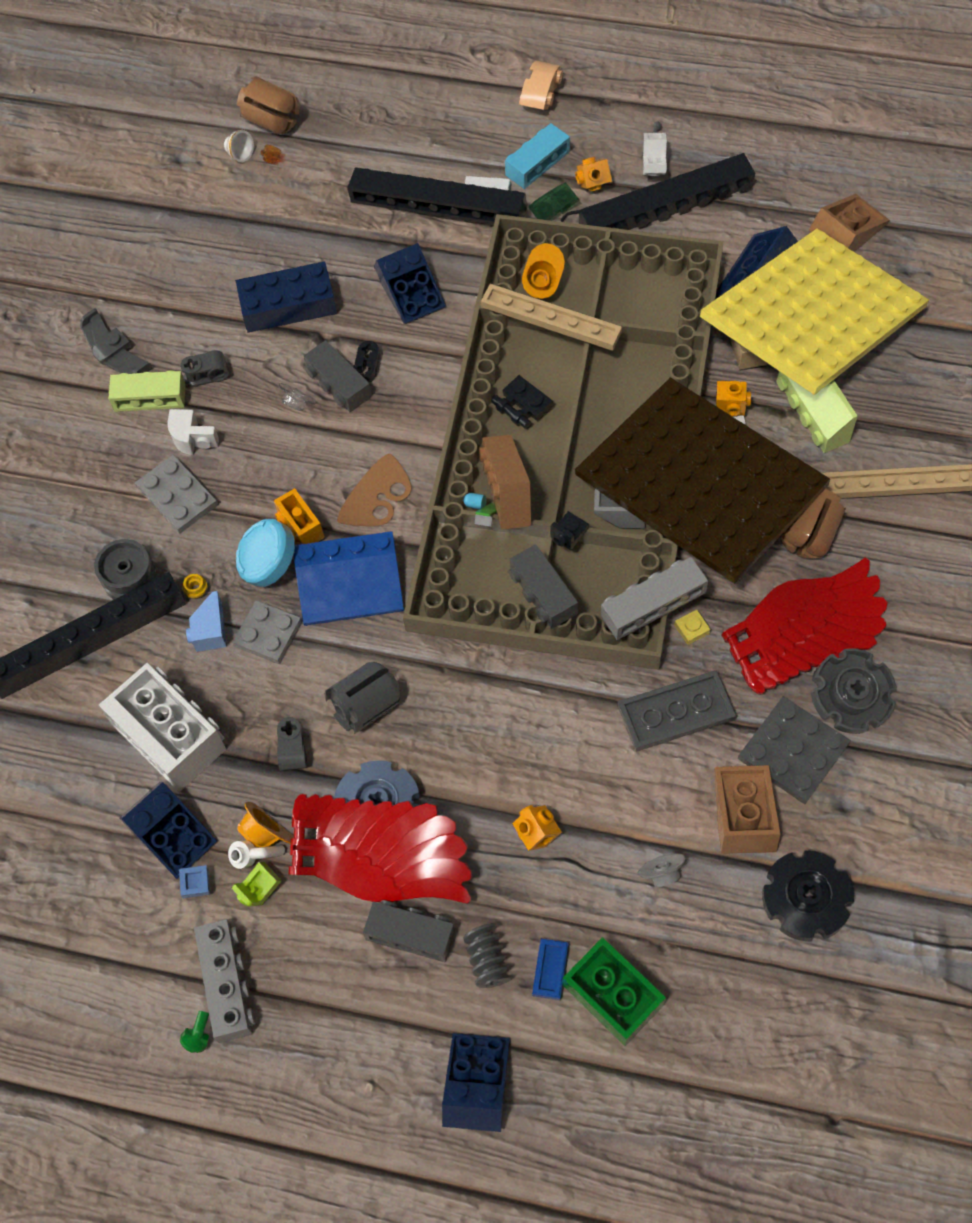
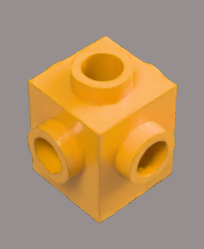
M595 157L583 159V164L577 165L575 177L578 185L581 184V188L595 191L602 188L601 184L612 182L607 159L596 160Z
M717 381L716 406L731 416H745L746 406L751 405V392L746 391L747 382Z
M530 805L519 812L520 816L512 823L528 851L545 848L562 833L554 820L553 814L546 805L537 807Z

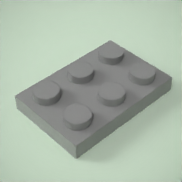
M174 455L135 482L137 489L179 534L218 506L217 500Z

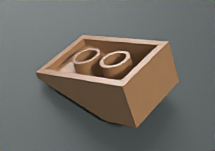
M854 194L822 207L809 231L812 232L815 229H819L855 252L885 227L890 220L860 196Z
M769 765L715 767L717 822L721 854L777 852L780 829Z

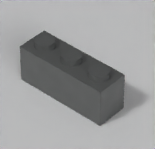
M326 340L304 355L306 364L304 369L311 378L315 377L319 381L321 388L326 393L330 392L340 407L344 406L349 412H352L372 397L370 383Z
M536 544L510 558V570L508 572L515 584L519 582L523 588L522 593L528 603L533 602L537 608L536 613L543 623L547 622L550 628L553 629L578 614L577 600Z
M382 900L381 903L373 901L363 935L366 941L446 962L455 929L453 923H450V919L444 916L434 915V918L424 916V913L418 909L408 908L406 911L397 908V905L392 902Z

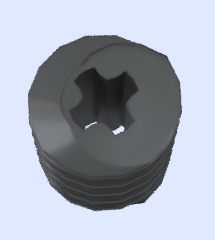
M495 923L476 927L463 937L464 943L468 944L466 948L467 954L472 955L469 961L471 965L475 966L472 969V973L478 977L475 980V984L479 988L498 987L511 980V978L502 977V974L509 971L508 967H499V964L506 960L505 956H496V953L503 948L502 945H493V942L500 938L499 934H490V931L497 928Z

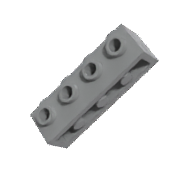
M692 557L684 561L678 560L669 569L663 572H655L648 580L640 584H632L620 595H612L605 599L603 604H601V617L616 640H619L705 594L708 580Z
M225 919L194 927L214 1039L218 1043L252 1035L251 1025H255V1018L252 1008H247L246 998L250 997L247 981H242L241 970H245L242 954H237L235 944L240 942L236 926L232 927L229 921Z

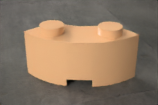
M534 61L530 67V71H533L530 79H525L519 105L548 110L549 106L553 104V92L562 81L563 71L560 70L561 65Z

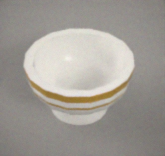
M235 131L225 139L224 148L235 161L246 162L254 151L253 138L247 131Z

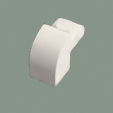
M644 133L643 175H665L667 169L666 133Z
M170 409L168 430L174 445L179 451L193 455L194 447L202 449L218 447L219 438L215 426H198L194 410Z

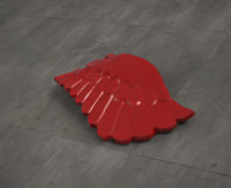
M865 557L850 568L832 577L797 579L776 586L744 621L725 630L721 634L724 642L729 643L731 647L729 651L736 664H740L742 668L741 673L747 685L755 693L763 694L765 689H774L776 684H784L788 682L789 678L798 676L799 671L806 672L810 671L811 666L818 667L831 654L839 658V653L844 649L870 650L877 644L874 637L880 635L886 627L885 619L881 616L886 611L888 602L883 597H874L880 589V579L877 575L867 577L870 569L869 559ZM746 631L749 638L739 642L738 637ZM758 653L761 659L751 664L749 658Z
M306 794L297 796L292 811L294 838H291L290 843L292 866H289L288 875L316 876L352 896L372 902H381L382 900L395 902L414 898L435 897L468 904L471 900V896L462 882L472 879V871L466 862L459 860V858L466 854L468 844L463 838L455 835L457 829L456 821L447 816L437 814L438 806L424 803L413 807L410 801L400 802L394 806L391 801H384L378 805H375L374 801H366L360 805L359 799L346 803L345 798L334 799L333 795H325L321 798L317 794L308 798ZM305 828L317 829L316 840L305 839ZM303 856H314V867H303Z

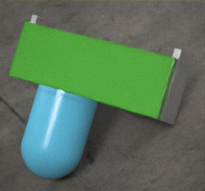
M466 494L463 500L465 506L480 509L475 513V524L492 527L491 515L497 513L495 504L490 503L486 506V495Z

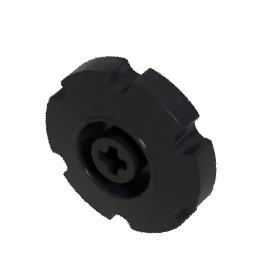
M805 850L802 858H796L792 853H789L777 860L770 868L767 879L772 884L764 885L762 901L768 918L781 921L780 931L796 940L811 942L814 934H821L824 939L835 935L845 925L850 917V913L845 910V907L852 906L854 890L846 871L837 872L834 869L836 863L834 859L816 851ZM811 893V894L813 895L812 898H811V897H808V898H804V897H803V894L807 895V894Z

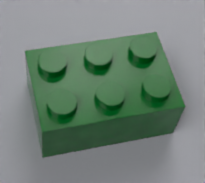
M603 937L563 977V987L624 1046L664 1006L666 997Z

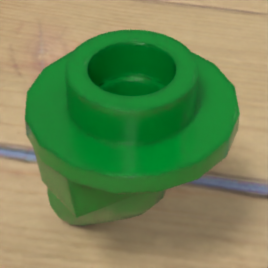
M198 1011L193 1029L185 1028L181 1034L180 1043L188 1052L200 1053L206 1049L209 1035L204 1033L209 1013Z

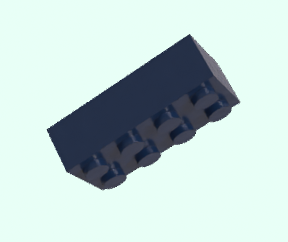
M325 261L235 280L247 333L337 314Z

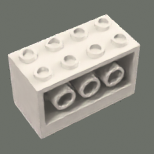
M146 663L102 701L99 706L112 726L180 792L226 750L222 742L225 738L218 731L220 729L219 726L210 717L206 719L201 714L202 710L193 700L188 702L184 697V692L175 683L171 685L167 681L168 677L159 667L153 669Z

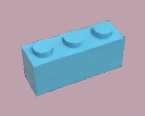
M550 123L547 127L541 129L531 140L526 141L515 153L507 157L505 160V175L520 187L526 189L570 152V136Z

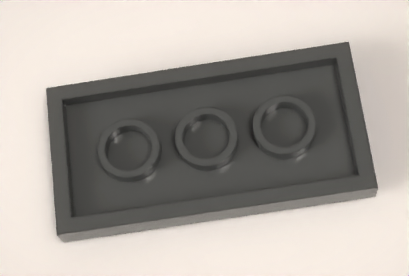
M717 670L626 698L617 703L635 752L733 721L736 718Z

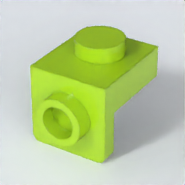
M259 862L242 883H235L232 889L237 894V899L245 906L263 905L282 880L265 862Z

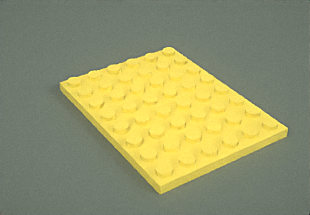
M815 229L701 309L700 317L815 395L926 308L929 299L905 285L899 279L886 273L880 267L864 259L861 255L845 247L842 243L834 240L825 232Z

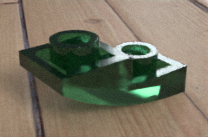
M565 182L538 198L528 207L537 219L551 220L559 212L561 214L566 212L579 201V198Z

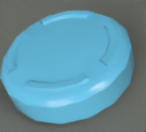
M263 519L252 525L244 533L236 552V568L239 576L254 586L266 587L275 583L285 574L292 562L295 550L294 536L291 529L276 519Z

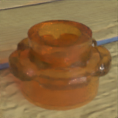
M265 145L264 150L260 152L263 160L269 164L281 161V150L273 145Z

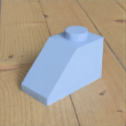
M214 591L189 618L190 628L186 629L187 641L193 644L196 652L227 647L222 601L218 591Z

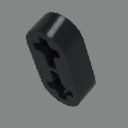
M362 342L358 347L354 368L360 374L364 372L365 366L368 367V371L361 375L369 383L375 379L380 358L379 348L375 342ZM371 350L372 352H370L369 358H366L365 354H367L368 351Z

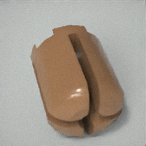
M251 77L254 80L246 88L242 86L238 95L237 106L240 107L242 114L240 117L276 134L288 133L295 126L297 119L286 113L291 112L299 115V99L295 94L259 77Z
M825 489L780 536L784 547L793 553L797 546H800L797 556L805 559H818L824 556L831 546L846 510V507L843 508L839 503L841 498L832 491Z

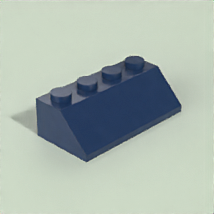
M784 226L754 234L718 287L715 300L797 243L798 240L789 228Z

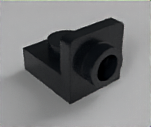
M568 511L558 524L552 523L550 526V537L558 546H565L572 550L589 529V523Z

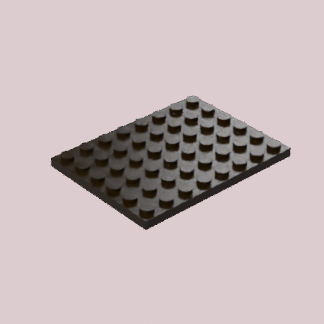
M671 377L575 468V475L734 584L830 483V478Z

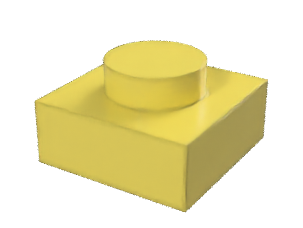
M698 610L675 620L674 626L687 645L710 634V628Z

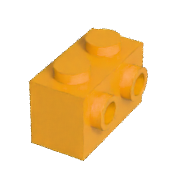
M295 488L274 500L277 513L274 515L278 521L291 529L294 536V544L315 543L324 538L321 523Z

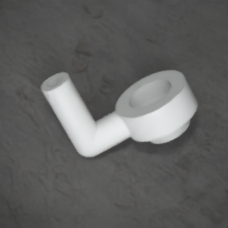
M248 840L236 841L230 846L228 857L230 863L235 868L241 869L252 866L256 859L281 856L285 853V848L283 845L255 848Z

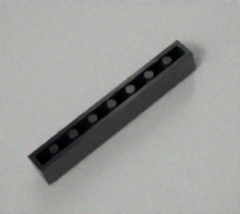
M745 153L580 209L579 224L625 230L644 227L656 220H664L676 213H684L696 206H704L713 200L724 199L739 191L744 192L752 187L756 173Z
M355 167L347 187L351 203L493 225L496 214L524 217L527 210L526 193L377 171L368 168Z
M170 572L1 657L0 698L4 699L186 605Z

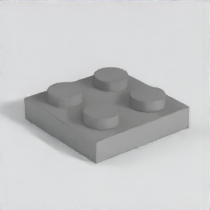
M255 601L232 643L236 648L280 664L302 620L298 616Z

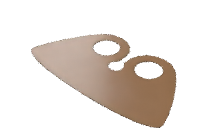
M386 454L380 458L362 477L343 504L337 522L353 526H379L388 523L392 519L394 514L393 506L385 500H378V494L383 493L386 498L392 501H401L406 499L411 492L410 480L392 454ZM393 484H403L405 486L404 494L401 496L392 495L390 488ZM376 507H386L388 515L384 519H376L373 516V510Z

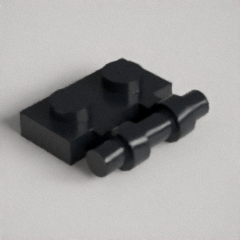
M520 375L502 390L506 398L494 395L491 399V403L496 406L497 411L501 414H507L517 426L521 425L525 429L531 425V421L528 419L530 416L538 421L554 406L552 399ZM517 405L521 410H516L513 406Z

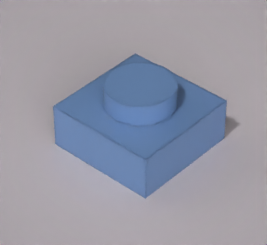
M207 865L179 869L182 898L210 895Z

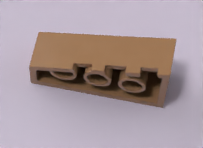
M512 435L482 438L483 447H479L480 462H483L484 474H487L488 485L491 488L501 530L531 526L530 481Z

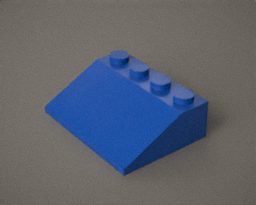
M393 531L295 545L294 562L304 626L404 611Z

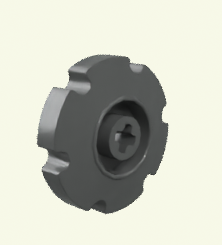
M844 649L839 653V658L831 654L818 665L812 676V681L817 684V688L811 691L814 707L823 720L827 718L833 719L835 723L834 728L839 731L861 734L869 729L868 725L877 728L890 717L895 708L896 702L890 697V694L897 690L894 677L883 662L881 664L874 663L873 654L867 651Z

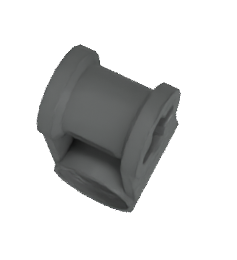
M218 350L188 356L181 362V369L185 373L184 381L191 387L219 382L226 379L229 375L224 354Z
M293 717L283 718L277 725L279 770L307 768L304 735L300 723ZM289 730H293L292 735L287 736L289 734Z

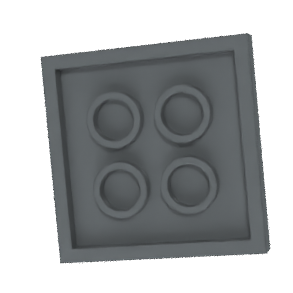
M783 696L738 755V760L747 766L769 765L772 783L803 804H806L851 740Z

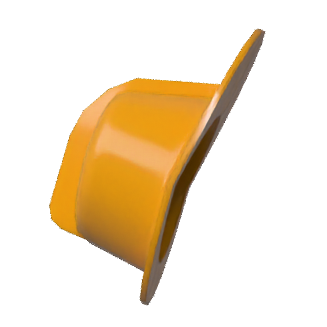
M548 243L540 244L528 256L522 275V284L530 296L544 299L555 293L565 263L563 253L558 247Z
M249 801L245 803L247 812L238 824L237 829L246 840L258 848L268 847L279 839L289 844L291 843V838H294V836L288 830L275 822L258 805Z

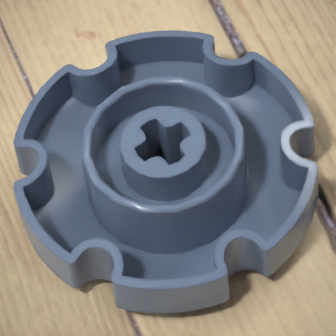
M388 761L365 762L360 765L361 771L357 774L349 771L339 782L334 795L335 799L345 798L346 803L359 799L360 805L366 801H374L378 805L381 800L382 802L391 801L394 806L400 802L410 801L413 807L419 806V804L414 803V800L420 797L413 777L404 768H401L399 771H393L392 763Z

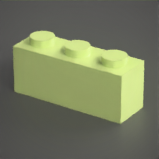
M169 370L166 372L110 375L108 399L114 412L184 408L186 384L181 371Z

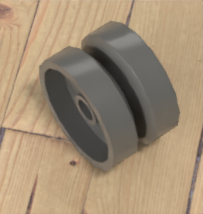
M120 539L112 541L100 550L94 562L95 574L107 595L113 600L157 578L156 569L144 546L135 540Z

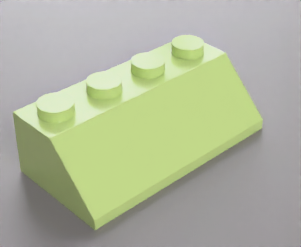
M779 371L777 377L778 387L781 391L784 390L788 396L790 406L797 410L802 425L811 432L815 445L819 446L823 453L850 443L858 416L834 380L814 395Z

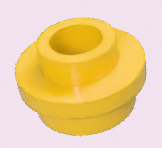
M198 574L188 575L182 584V590L189 598L203 596L208 588L206 579ZM199 585L198 588L192 589L193 586Z

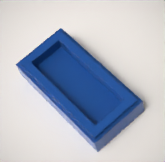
M540 939L532 996L560 1001L568 951L567 942Z

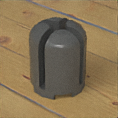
M377 662L366 663L325 690L324 693L325 700L331 699L336 710V713L333 715L346 731L353 729L354 734L396 707L400 701V689L397 680L392 673H388V669L384 665Z

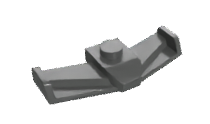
M96 308L81 318L80 327L93 351V356L101 364H105L120 374L143 373L152 369L151 363L127 351L132 347L130 341L117 328L108 332Z

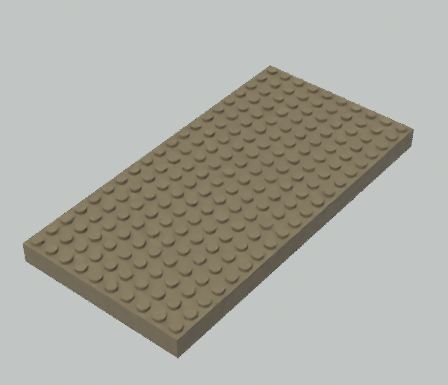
M496 214L404 611L403 621L407 632L659 670L667 614L616 640L601 617V604L612 595L618 596L625 592L632 584H640L648 580L653 573L669 569L676 561L678 545L646 523L645 528H619L594 514L595 488L576 476L575 468L670 377L701 396L711 324L702 319L700 313L701 309L715 300L724 241ZM540 244H553L563 253L565 260L564 270L555 293L548 298L539 300L621 326L622 333L612 351L482 308L481 300L490 284L530 296L522 284V275L528 256ZM518 375L543 392L554 403V406L538 421L530 416L528 419L531 421V425L527 429L521 425L517 426L507 414H501L496 410V406L491 403L494 395L506 398L502 390ZM517 405L513 406L516 410H521ZM511 434L530 481L531 526L501 530L497 513L491 515L492 527L475 524V513L480 509L465 506L463 501L465 495L468 493L486 495V506L490 503L494 504L491 488L488 485L487 474H484L483 462H480L479 447H483L482 438ZM568 511L589 523V529L572 550L565 546H558L550 537V526L552 523L558 524ZM535 544L578 602V614L553 629L550 628L547 622L543 623L536 613L537 608L533 602H527L522 593L523 588L519 582L516 584L513 582L508 572L510 570V558Z

